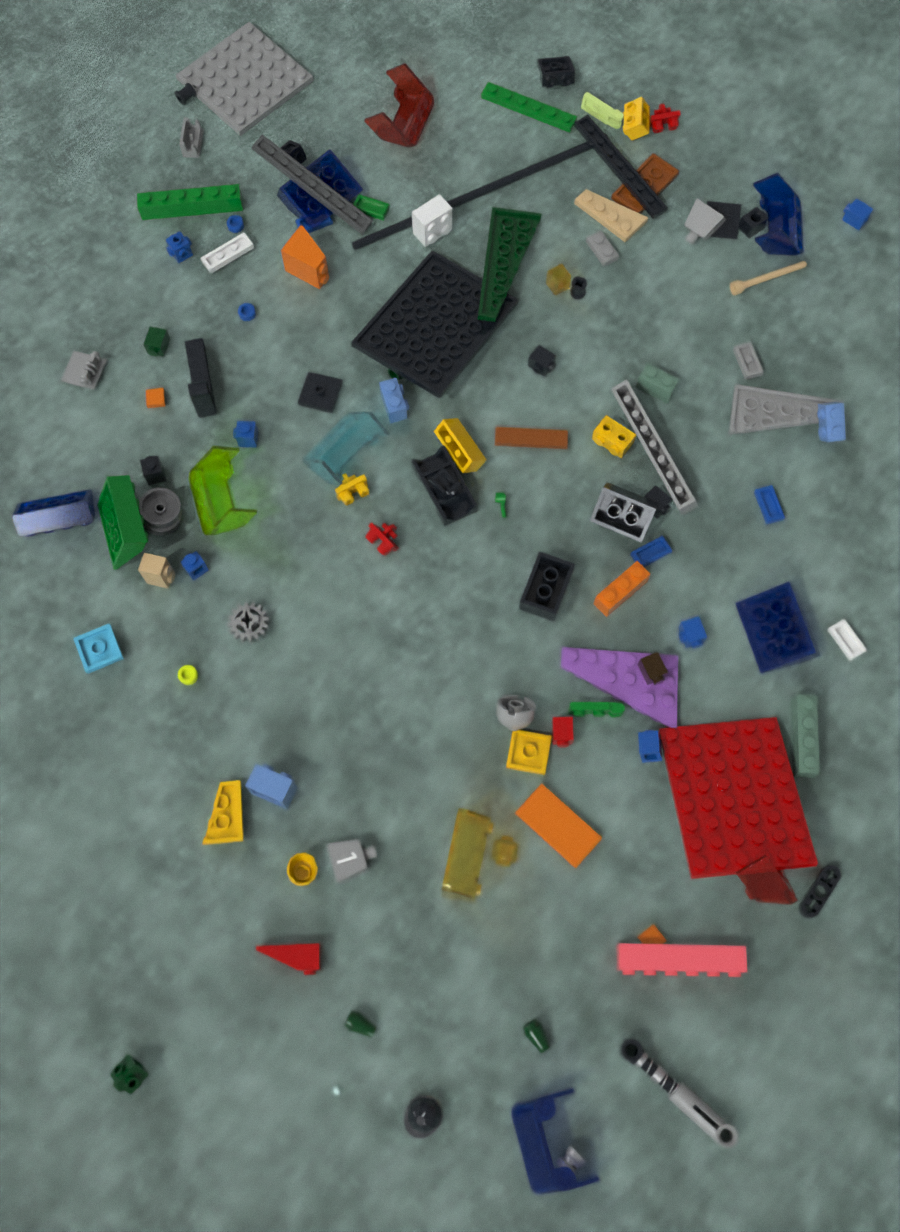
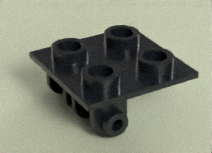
M707 201L709 207L723 215L726 219L710 237L737 240L742 204Z

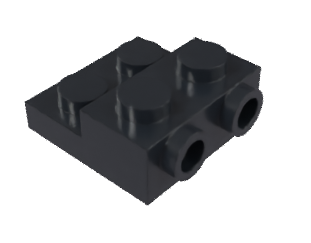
M570 56L537 59L542 87L551 88L556 85L569 86L570 84H575V70Z

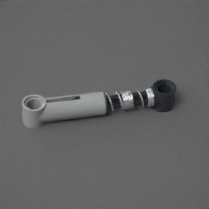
M626 1039L621 1042L619 1054L622 1059L645 1071V1075H649L656 1085L659 1084L661 1086L660 1089L663 1088L668 1092V1099L708 1134L716 1144L725 1148H731L736 1145L738 1141L737 1130L728 1124L682 1081L676 1083V1079L671 1078L663 1067L656 1065L653 1062V1058L648 1057L639 1041ZM628 1044H633L636 1048V1053L632 1057L628 1056L625 1051ZM701 1111L716 1126L713 1127L706 1119H704L699 1114V1112ZM723 1129H727L730 1134L729 1139L725 1142L720 1137Z

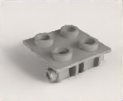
M73 351L61 382L95 390L107 359L100 358V354L96 351H93L90 355Z

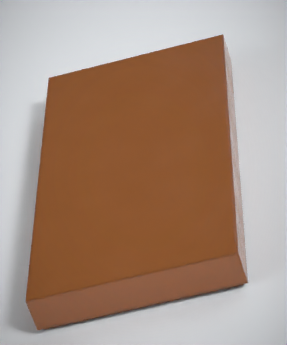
M654 153L636 170L657 196L679 175L678 169ZM623 184L611 196V199L616 203L639 214L645 210Z

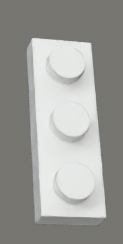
M243 232L201 257V261L212 274L254 249V245Z

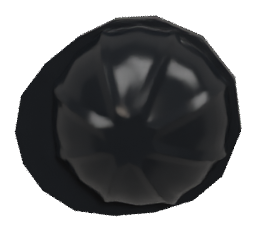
M430 1095L417 1096L410 1101L404 1114V1126L411 1136L424 1139L439 1128L443 1119V1111L439 1101Z

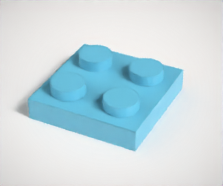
M110 623L73 638L87 674L124 659Z

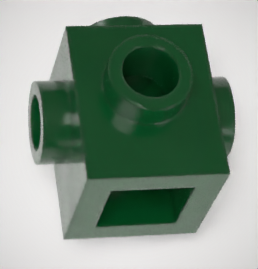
M127 1054L109 1075L113 1079L114 1083L112 1085L120 1093L125 1091L132 1095L142 1085L149 1073L141 1062Z

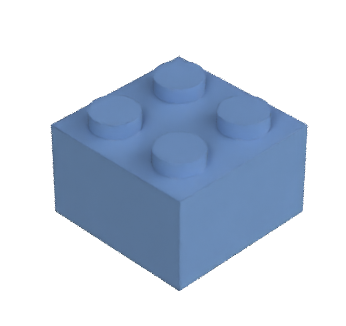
M256 764L245 787L251 794L288 810L298 789L294 783L295 780L285 772L276 773L273 771L274 768L267 764L262 766Z

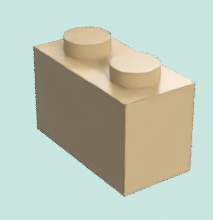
M144 553L138 571L146 583L169 589L170 583L174 582L175 572L167 558Z

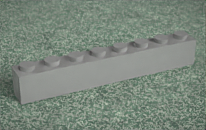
M625 380L611 389L682 516L699 507L629 382Z

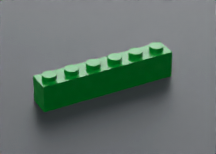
M239 184L137 193V208L142 220L243 211V198Z

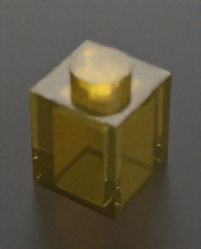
M562 263L547 271L546 284L555 296L570 288L571 275Z

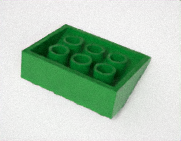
M130 475L107 476L97 503L113 570L119 569L143 551L146 543H148V534L143 528L144 518L139 513V500L135 498V484L131 482Z

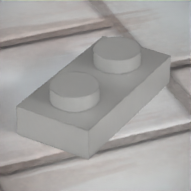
M602 231L586 237V243L603 267L619 259L618 253Z
M748 342L734 346L733 352L745 380L762 376L764 371L752 343Z

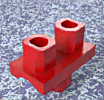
M664 103L659 104V109L654 110V115L650 117V126H652L654 134L663 132V124L666 123L670 131L676 130L679 127L680 110L671 112V107L666 108Z
M373 522L368 525L370 530L365 535V538L371 544H374L379 538L383 541L376 548L381 555L386 556L391 551L396 552L399 549L390 539V536L393 539L398 537L395 533L397 529L395 524L389 526L386 523L382 524L381 527L384 531Z

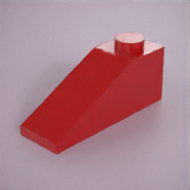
M319 943L256 946L257 951L303 972V975H316V971H321V944Z

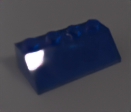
M87 489L18 503L12 514L18 536L31 537L40 532L51 533L55 529L62 528L67 530L75 525L87 526L91 524L95 518L92 490Z

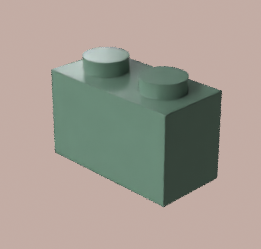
M647 363L638 378L636 388L668 404L676 391L679 379Z

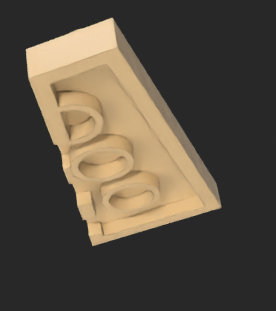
M587 189L574 202L575 205L624 242L628 241L648 221V217Z

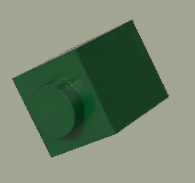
M150 326L143 345L147 354L154 357H164L171 339L166 329Z

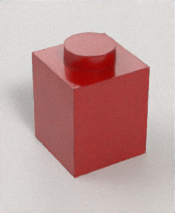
M553 717L551 722L552 745H557L559 748L569 747L574 741L573 717Z

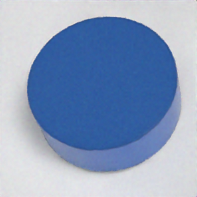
M232 215L227 219L226 223L230 232L238 233L244 229V221L241 216Z
M244 303L239 306L238 314L241 320L251 321L256 316V310L252 304Z

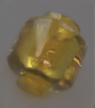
M502 835L501 839H496L493 842L492 860L498 866L511 867V864L517 862L519 844L513 841V837Z

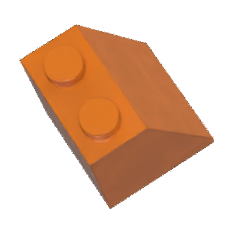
M300 225L281 249L285 271L320 289L329 280L326 256L306 229Z

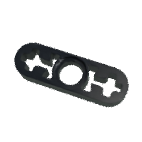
M827 865L821 869L799 904V912L804 918L811 919L820 913L841 878V872L838 867ZM832 870L835 878L829 879L827 883L821 882L820 879L825 881L828 877L826 871ZM816 886L824 888V897L820 898L815 894ZM813 900L818 901L811 908L814 912L807 913L805 905H810Z

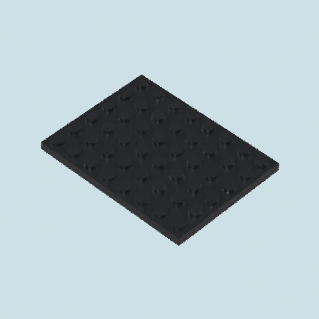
M431 251L353 339L351 346L440 399L518 305V299L507 294L495 322L477 320L483 279L438 253Z

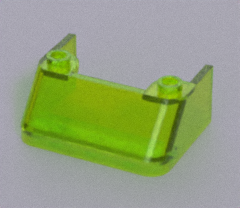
M213 445L189 473V484L204 535L214 536L242 528L258 513L257 509L234 507L227 481L234 473L231 460L239 453V448Z

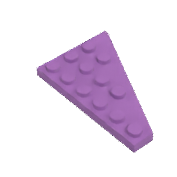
M562 647L560 668L573 673L579 679L582 678L591 683L595 688L612 695L618 701L621 700L641 714L651 717L655 722H660L668 728H677V655L659 654L668 670V674L662 683L647 685L637 664L641 658L650 655V653Z

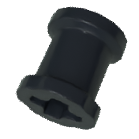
M186 83L185 87L180 91L174 92L177 100L182 105H185L186 101L191 97L197 96L195 89L190 83Z
M580 276L575 277L571 283L570 295L572 298L580 300L586 294L587 280Z

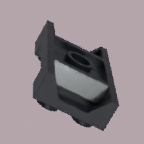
M444 445L434 455L423 460H411V466L432 500L444 527L477 512L478 505ZM441 468H444L455 481L459 480L461 482L457 487L459 490L451 497L449 495L442 497L428 481Z

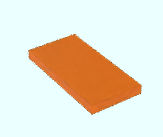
M542 783L515 812L516 816L575 869L602 839L596 831Z

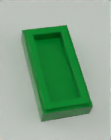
M358 194L353 204L365 215L383 221L390 209L389 203Z

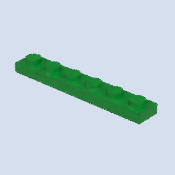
M490 82L486 84L481 93V98L569 133L574 126V122L577 121V116Z

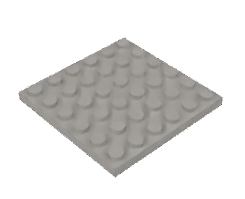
M250 22L176 74L177 80L185 86L186 83H190L197 93L196 97L240 136L314 81L313 76Z

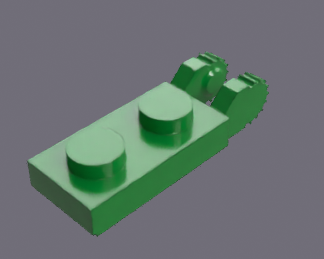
M571 702L568 707V715H573L574 717H585L586 714H593V717H604L605 714H608L611 718H620L625 711L624 704L620 702Z

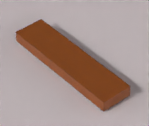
M496 427L495 446L567 449L568 430Z

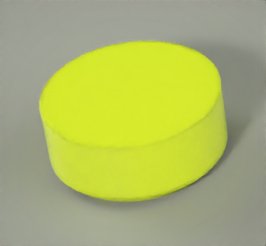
M184 665L178 671V679L184 685H192L198 679V672L192 665Z

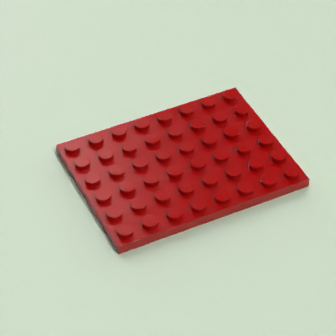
M777 717L679 726L676 728H659L662 751L691 879L817 866V857Z

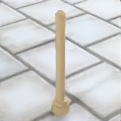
M801 261L744 282L739 280L730 282V291L734 296L741 294L745 288L805 268L807 263Z

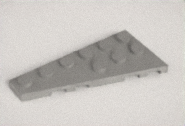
M735 384L728 435L818 424V404L828 402L844 403V401Z

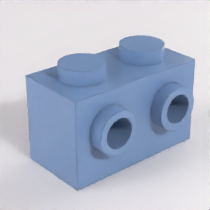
M397 378L379 382L380 394L389 422L394 423L407 419L409 405L407 399H403L404 390L402 384H398Z
M828 402L818 404L817 416L819 419L818 434L820 440L825 442L846 440L844 403Z

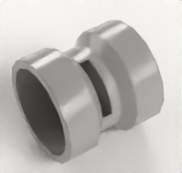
M569 1146L564 1157H559L555 1163L572 1179L576 1175V1169L583 1167L586 1161Z

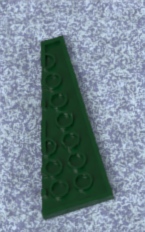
M492 207L477 320L496 321L539 226L542 213Z

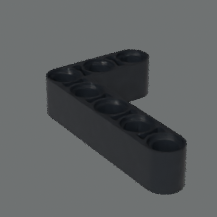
M203 338L185 341V348L191 383L188 384L191 401L198 418L217 415Z

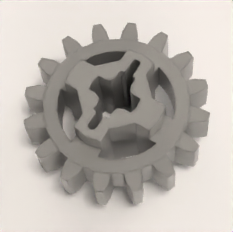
M245 602L243 607L238 604V610H231L233 616L228 615V619L231 621L227 623V626L231 628L229 632L231 635L234 634L236 640L241 637L242 643H245L246 639H248L251 644L254 638L260 641L259 635L265 636L264 630H269V626L266 623H269L270 620L269 617H266L268 615L266 610L262 611L263 607L261 605L256 608L255 602H252L251 606ZM248 617H249L250 620H251V621L249 622V624H248V625H249V628H248L247 625H246V624L248 623V621H249V620H248Z

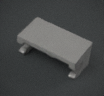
M184 117L179 144L183 157L200 158L204 130L197 119L195 121L196 125L191 124L189 118Z

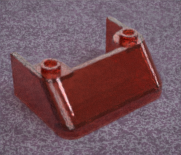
M403 63L386 71V74L396 84L394 97L400 103L393 122L384 112L365 118L364 122L381 140L410 148L418 143L433 108L434 97L408 65Z
M766 854L736 872L745 885L746 889L744 891L751 901L755 899L758 903L792 905L799 901L785 871L776 870Z

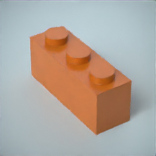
M636 561L595 597L594 605L608 617L648 582L650 573Z

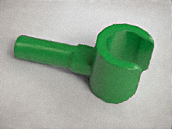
M496 492L495 503H501L502 518H507L505 509L506 495Z

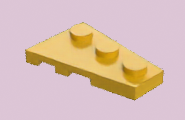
M241 780L220 782L202 845L244 841Z

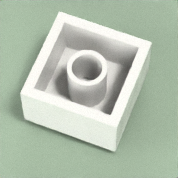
M440 194L412 211L413 234L425 247L435 243L437 239L447 235L452 230V207Z

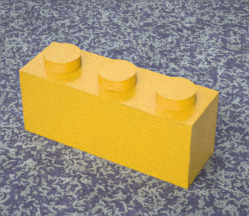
M458 418L443 419L433 431L462 473L477 472L487 460Z

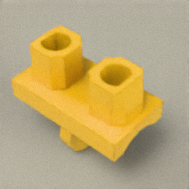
M346 473L342 474L343 480L338 482L340 487L335 489L338 501L341 500L346 506L354 502L352 494L358 492L360 497L369 495L367 478L364 474L357 478L355 475L348 477Z

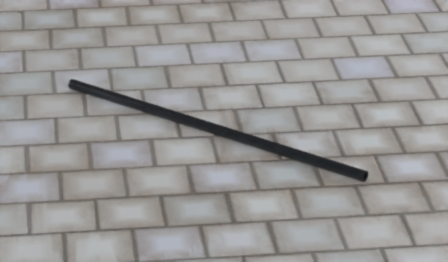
M584 142L451 199L447 203L453 209L588 151L592 147L588 142ZM412 217L351 242L354 251L413 226Z

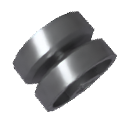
M154 488L144 493L141 497L139 512L140 515H143V526L148 532L158 536L172 534L180 527L183 518L179 497L173 491L167 488Z

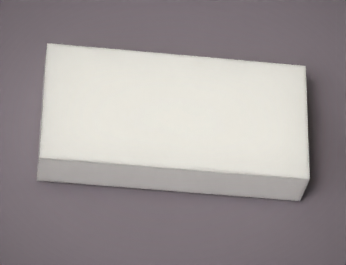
M845 619L827 629L849 661L867 651Z

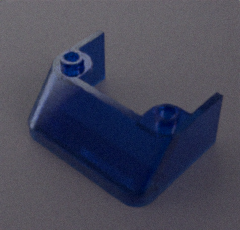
M779 172L754 182V188L761 194L760 207L768 213V233L755 237V242L768 255L797 256L804 252L802 205L799 196Z
M573 1087L517 1102L511 1109V1117L529 1184L533 1192L539 1195L565 1192L600 1181L599 1176L595 1173L576 1178L574 1172L566 1166L554 1169L542 1122L550 1120L555 1115L556 1105L554 1098L574 1093Z

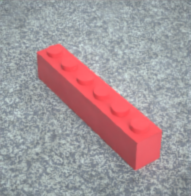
M625 943L616 945L617 971H622L623 975H635V971H644L645 976H656V972H665V976H678V972H686V976L691 977L699 976V973H707V977H720V973H728V977H741V973H747L746 946Z

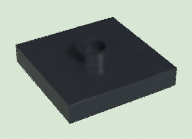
M308 372L297 403L299 406L333 413L343 382L341 379Z

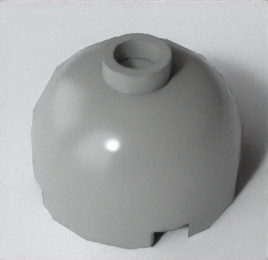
M518 695L501 696L499 701H497L496 716L503 726L511 731H518L531 724L535 716L536 704L527 697H524V700L518 699Z

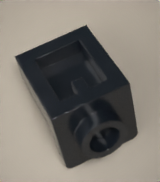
M289 140L280 147L300 164L307 160V156L299 143Z

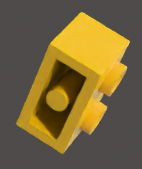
M639 97L624 104V125L622 127L624 134L632 141L649 134L650 106L644 98Z
M606 415L594 429L592 440L597 445L608 449L612 455L622 459L633 445L636 434Z

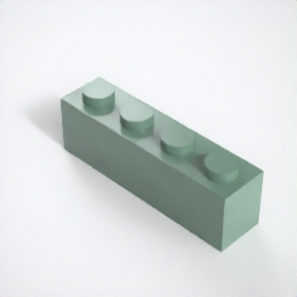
M797 694L791 700L793 777L814 778L820 774L817 695Z

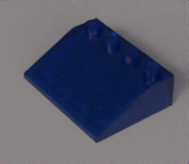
M331 149L306 167V169L348 201L363 191V188ZM291 179L278 190L277 197L287 209L298 218H301L312 230L334 214Z
M789 581L735 603L761 674L801 664L821 656L796 589Z

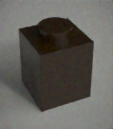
M658 651L641 658L637 664L647 685L652 683L657 685L665 681L664 678L668 674V670Z

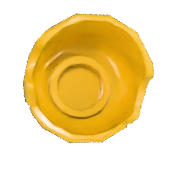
M305 852L296 853L287 864L289 880L297 886L309 885L315 880L318 873L315 858Z

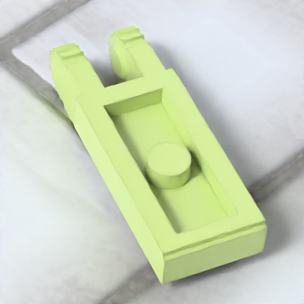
M589 92L584 94L581 109L606 125L608 124L615 129L621 127V120H623L624 114L620 110H613L612 107Z

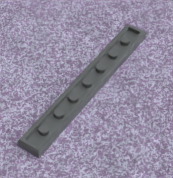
M263 134L253 144V151L361 235L373 222L371 218Z

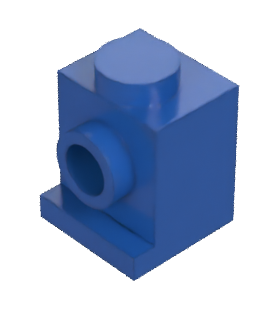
M197 551L186 555L181 561L183 568L193 581L209 571Z

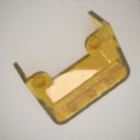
M458 808L442 884V897L470 903L475 902V896L480 897L482 884L478 883L487 836L488 834L492 835L494 822H490L491 817L469 809Z

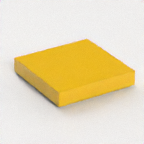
M524 730L512 731L506 768L545 775L552 736Z

